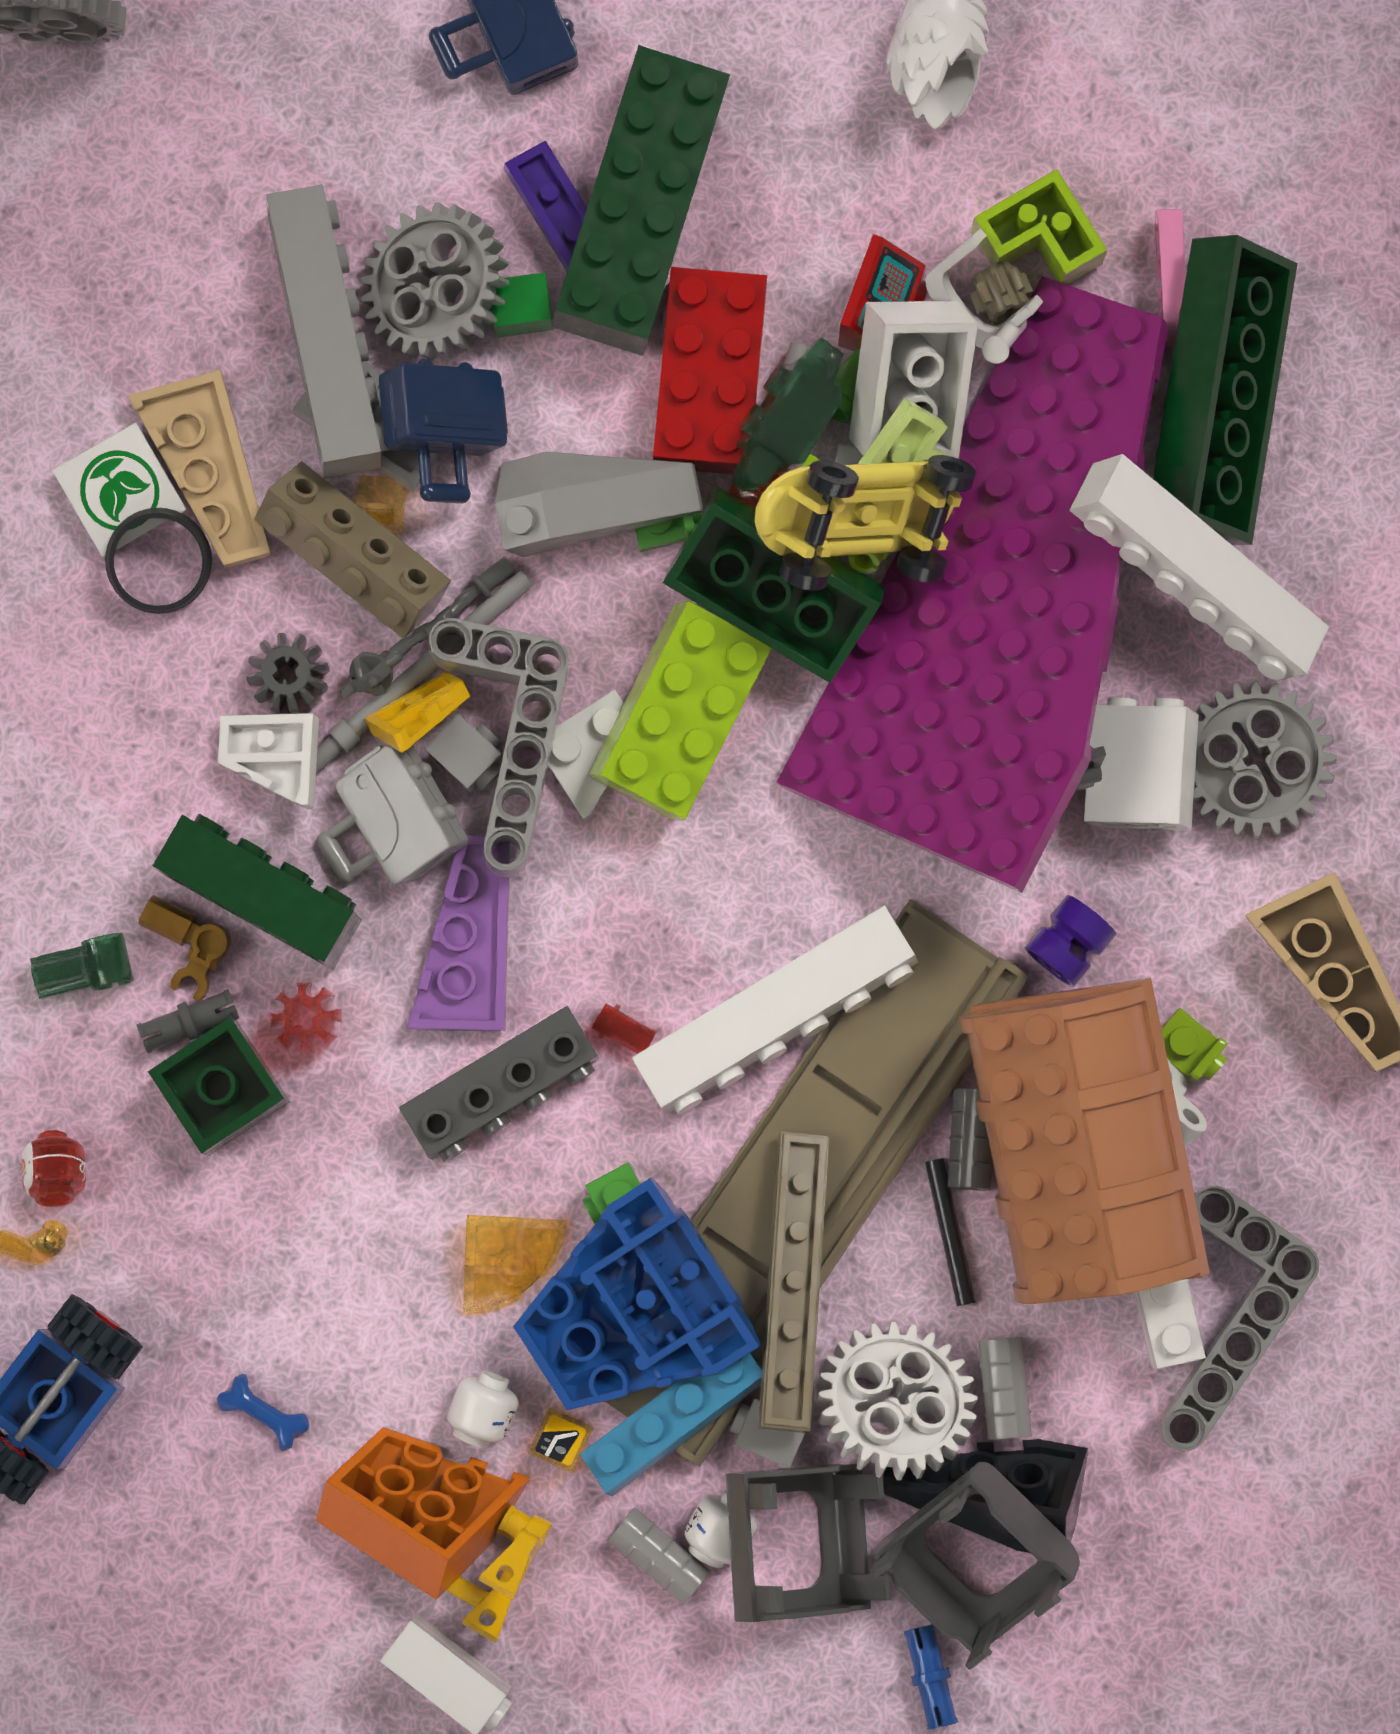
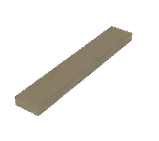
M783 1131L778 1134L758 1429L808 1433L811 1430L829 1136Z

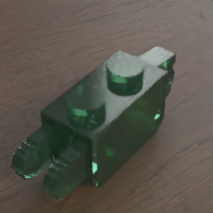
M823 338L817 339L798 360L786 367L782 365L777 366L764 385V389L768 391L764 401L760 406L755 404L742 420L740 429L745 432L736 446L744 451L738 461L736 469L733 470L734 474L731 475L733 477L731 482L737 487V491L741 490L747 493L757 489L756 487L759 488L767 484L771 480L770 477L774 474L787 472L791 468L803 464L843 400L840 386L833 380L844 353L832 346L827 340Z

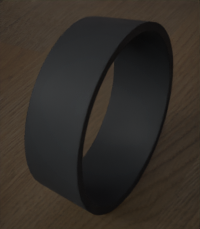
M149 508L130 515L117 526L107 544L105 566L113 589L127 604L143 612L163 614L184 608L200 595L210 577L212 555L205 534L188 516L168 508ZM164 518L181 524L191 532L200 547L202 570L198 582L188 595L172 604L156 606L134 599L123 589L115 573L114 555L119 540L130 527L146 519Z

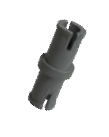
M229 989L189 1006L185 1001L177 1005L178 1010L145 1023L136 1024L141 1038L158 1031L161 1032L158 1035L143 1040L147 1053L149 1054L153 1050L189 1037L190 1041L199 1038L200 1032L217 1026L229 1017L235 1020L239 1019L235 1005L217 1012L215 1011L218 1008L233 1003Z

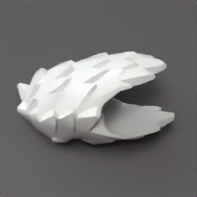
M907 0L895 26V34L890 43L887 56V65L891 72L892 85L897 95H901L905 90L914 116L921 120L924 115L929 125L935 130L942 128L952 116L957 118L963 114L977 86L982 55L988 52L984 34L989 33L984 18L988 13L983 0Z

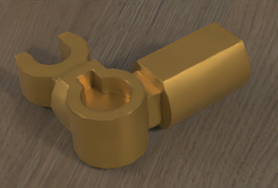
M152 895L139 918L138 924L181 946L186 941L191 943V947L186 955V958L189 959L188 965L185 968L179 969L173 975L170 988L178 990L182 981L186 977L191 976L198 983V989L193 999L201 1001L209 991L210 982L207 975L210 970L216 971L222 957L230 950L231 936L223 926L217 924L201 926L196 923V915Z

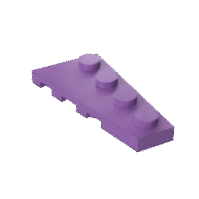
M467 835V845L455 853L439 917L431 938L432 942L418 985L414 1007L408 1021V1030L506 1032L509 878L496 876L488 869L484 859L486 835ZM501 842L494 847L492 856L497 862L502 864L510 863V842Z

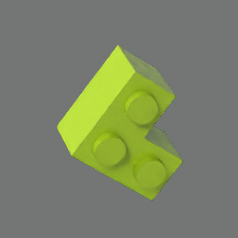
M1058 169L975 216L971 229L972 235L980 228L987 235L980 242L979 246L991 265L994 263L999 264L1003 261L1012 263L1037 248L1056 281L1067 285L1101 266L1107 253V248Z

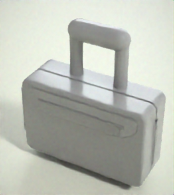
M379 745L344 770L345 775L336 782L335 788L350 814L328 830L321 832L317 837V844L340 882H351L356 876L376 862L380 863L388 879L394 885L415 881L467 845L468 837L455 817V807L447 803L431 776V766L422 761L413 745L402 753L391 747V745H386L385 747ZM357 824L372 851L351 865L336 838Z

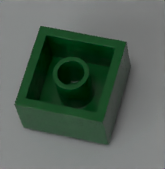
M232 1017L227 1018L147 1071L200 1153L210 1156L290 1103L287 1095L239 1022Z

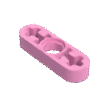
M1160 209L1155 212L1157 278H1161V288H1158L1159 317H1162L1169 326L1165 347H1174L1186 280L1183 218L1181 209Z

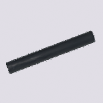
M944 1158L927 1161L925 1166L956 1305L962 1306L975 1303V1295L951 1188L947 1187L948 1174Z

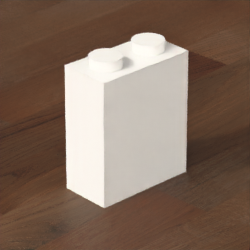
M1112 697L1107 699V705H1096L1090 745L1093 748L1104 746L1106 756L1101 765L1102 780L1094 783L1093 787L1086 788L1084 821L1098 828L1192 830L1199 714L1188 707H1184L1183 700L1173 698H1157L1154 701V706H1136L1137 700Z
M419 1614L408 1623L380 1660L382 1664L472 1734H478L483 1726L492 1732L512 1704L506 1698L512 1688L509 1684Z

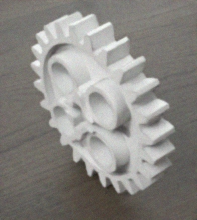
M891 1322L887 1334L883 1335L880 1328L874 1323L871 1324L867 1333V1339L862 1333L855 1330L849 1340L850 1345L840 1341L834 1351L835 1356L828 1355L823 1366L826 1372L820 1374L816 1384L823 1391L818 1393L815 1405L827 1408L822 1411L818 1422L820 1425H834L830 1430L827 1441H844L845 1445L840 1454L842 1458L849 1456L853 1452L859 1455L857 1469L861 1470L870 1461L875 1463L876 1477L880 1478L886 1467H892L896 1480H901L906 1468L910 1467L918 1479L922 1477L926 1469V1463L937 1472L944 1462L943 1456L952 1461L959 1451L957 1445H965L970 1435L966 1428H971L976 1419V1415L968 1410L973 1409L977 1396L965 1393L970 1389L974 1379L971 1376H958L965 1361L958 1359L950 1362L947 1359L952 1347L950 1344L944 1345L938 1350L933 1347L935 1333H929L922 1341L917 1338L916 1325L912 1324L907 1334L901 1335L896 1322ZM901 1368H913L919 1372L922 1378L914 1379L908 1377ZM866 1378L874 1384L875 1389L862 1388L855 1379ZM929 1389H934L937 1393H935V1392H924V1391H925V1390H929ZM855 1408H858V1409H868V1410H867V1411H863V1412H858ZM917 1412L930 1413L935 1417L937 1423L929 1424L919 1418ZM879 1422L889 1428L891 1434L883 1435L877 1433L870 1423Z

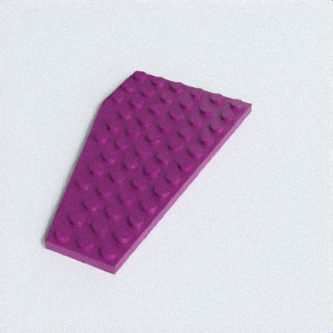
M1043 276L1030 298L1031 300L1038 295L1043 303L1033 315L1026 319V329L1009 348L1008 358L1000 364H995L963 425L959 459L969 463L976 470V476L969 491L958 492L962 497L960 506L954 507L944 525L942 532L948 540L946 550H937L934 546L932 547V550L938 552L947 560L943 579L939 582L929 583L904 575L896 566L901 550L897 551L881 582L885 590L880 607L831 683H828L776 782L790 792L1021 893L1026 887L1091 761L1093 747L1090 745L1102 672H1107L1119 599L1116 597L1123 561L1119 554L1121 548L1112 546L1102 537L1089 532L1085 528L1084 522L1069 510L1093 463L1124 454L1143 470L1145 454L1142 452L1151 399L1154 383L1159 382L1169 327L1162 317Z

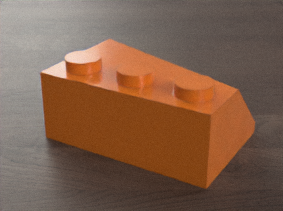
M383 1427L326 1481L316 1521L437 1600L490 1546L497 1534L496 1532L502 1519L511 1505H515L528 1484L530 1477L513 1472L510 1481L485 1472L488 1465L487 1462L470 1457L467 1464H460L442 1458L440 1446Z

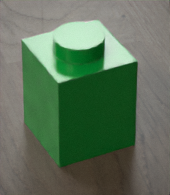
M546 273L506 277L505 279L509 281V285L497 288L496 295L504 299L505 304L491 306L489 311L496 317L497 321L491 323L484 320L485 325L494 324L497 338L554 330L551 327L553 320Z

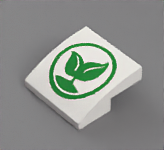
M136 422L52 469L102 557L106 555L107 544L112 533L130 515L149 508H168L180 513L187 510ZM151 518L136 523L123 534L116 550L169 519Z

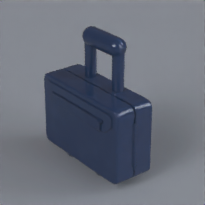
M467 0L472 11L471 13L432 28L428 35L446 77L452 80L457 79L468 72L495 62L505 87L511 95H517L576 69L579 64L577 48L572 40L575 33L573 29L574 24L570 19L562 18L555 0ZM477 23L489 51L460 63L448 36Z
M421 359L417 364L403 363L379 375V390L385 446L390 450L417 452L421 486L420 496L424 501L455 504L466 503L471 496L468 486L466 455L482 456L507 444L504 387H502L500 373L496 370L474 369L467 362L461 363L458 367L433 365L428 359ZM429 452L454 455L456 484L432 483Z

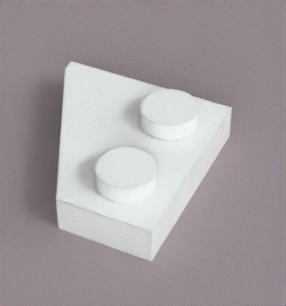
M613 690L559 724L556 728L548 766L583 821L591 816L595 806L608 787L588 776L624 704L616 690Z
M313 713L220 716L218 764L305 809H314L319 718Z

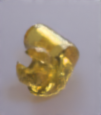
M57 1220L46 1221L42 1229L28 1237L2 1229L0 1231V1254L29 1265H39L60 1254L66 1245L65 1240L68 1236V1230L62 1222Z

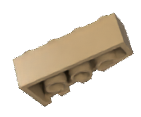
M1335 872L1245 914L1246 919L1374 1072H1378L1400 1061L1399 1002Z

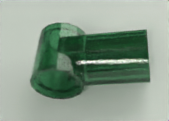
M123 933L97 936L82 941L79 947L30 958L34 986L41 1000L91 988V991L112 988L111 983L118 982V985L121 986L134 981Z

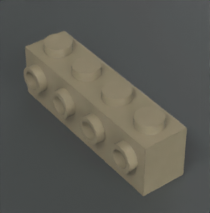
M302 461L268 489L254 518L270 534L277 537L309 565L317 569L345 594L352 597L403 639L437 608L451 582V579Z

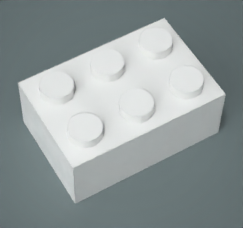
M959 301L866 302L849 439L863 456L902 400L906 398L937 416L947 425L948 428L935 446L949 456L959 459L978 322Z

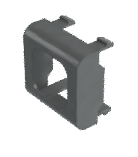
M979 1462L882 1539L873 1554L877 1561L872 1564L871 1568L872 1575L876 1579L885 1571H888L895 1588L945 1637L959 1640L971 1652L965 1664L970 1670L992 1654V1651L989 1649L991 1643L1034 1611V1614L1040 1617L1061 1601V1598L1058 1596L1059 1591L1075 1579L1080 1566V1560L1072 1543L995 1467L986 1462ZM974 1494H981L985 1498L991 1515L1038 1560L1002 1590L990 1595L980 1594L972 1590L930 1549L926 1542L927 1529L938 1520L945 1525L961 1512L967 1497Z
M857 1464L816 1465L725 1474L734 1620L736 1622H760L849 1613L851 1611L871 1609V1600H891L890 1576L882 1574L876 1579L872 1574H869L864 1499H884L883 1474L880 1478L876 1477V1474H862V1469H857ZM807 1492L813 1497L818 1508L821 1573L818 1580L808 1588L783 1591L782 1586L755 1585L750 1509H777V1493Z

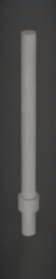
M520 570L464 620L488 625L533 585L532 582ZM447 635L440 640L438 648L445 654L453 655L465 645V642L457 635ZM430 649L399 675L385 692L376 695L347 722L341 719L328 731L330 736L317 747L316 773L343 750L348 753L362 741L359 736L369 728L364 719L365 717L412 691L439 667L433 661Z

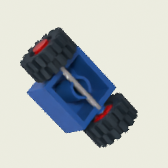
M74 1294L69 1296L48 1324V1329H38L0 1379V1427L9 1433V1435H5L0 1430V1494H5L8 1499L16 1501L21 1505L26 1504L49 1473L46 1466L38 1461L39 1459L35 1455L29 1453L25 1447L56 1470L66 1468L125 1390V1387L115 1379H120L143 1348L140 1342L132 1337L129 1332L122 1329L119 1324Z

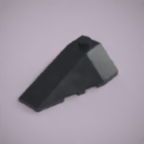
M1033 1439L1023 1440V1450L994 1452L993 1442H976L977 1451L958 1453L952 1461L943 1456L944 1462L937 1472L926 1463V1469L921 1478L917 1479L910 1467L906 1468L901 1480H896L892 1467H886L883 1473L885 1495L921 1509L977 1463H989L1071 1542L1077 1524L1088 1448ZM981 1494L968 1496L961 1512L948 1521L1016 1551L1030 1553L991 1515L985 1498Z

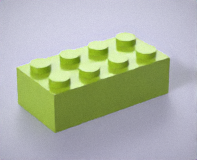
M690 601L675 603L588 776L672 820H686L772 648Z

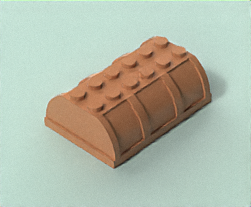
M1151 978L979 1003L970 1006L971 1012L959 1016L961 1032L968 1036L980 1096L975 1100L980 1121L985 1122L999 1194L995 1196L998 1216L1000 1219L1005 1220L1017 1280L1013 1283L1016 1302L1039 1304L1117 1296L1167 1285L1180 1280L1202 1278L1210 1274Z

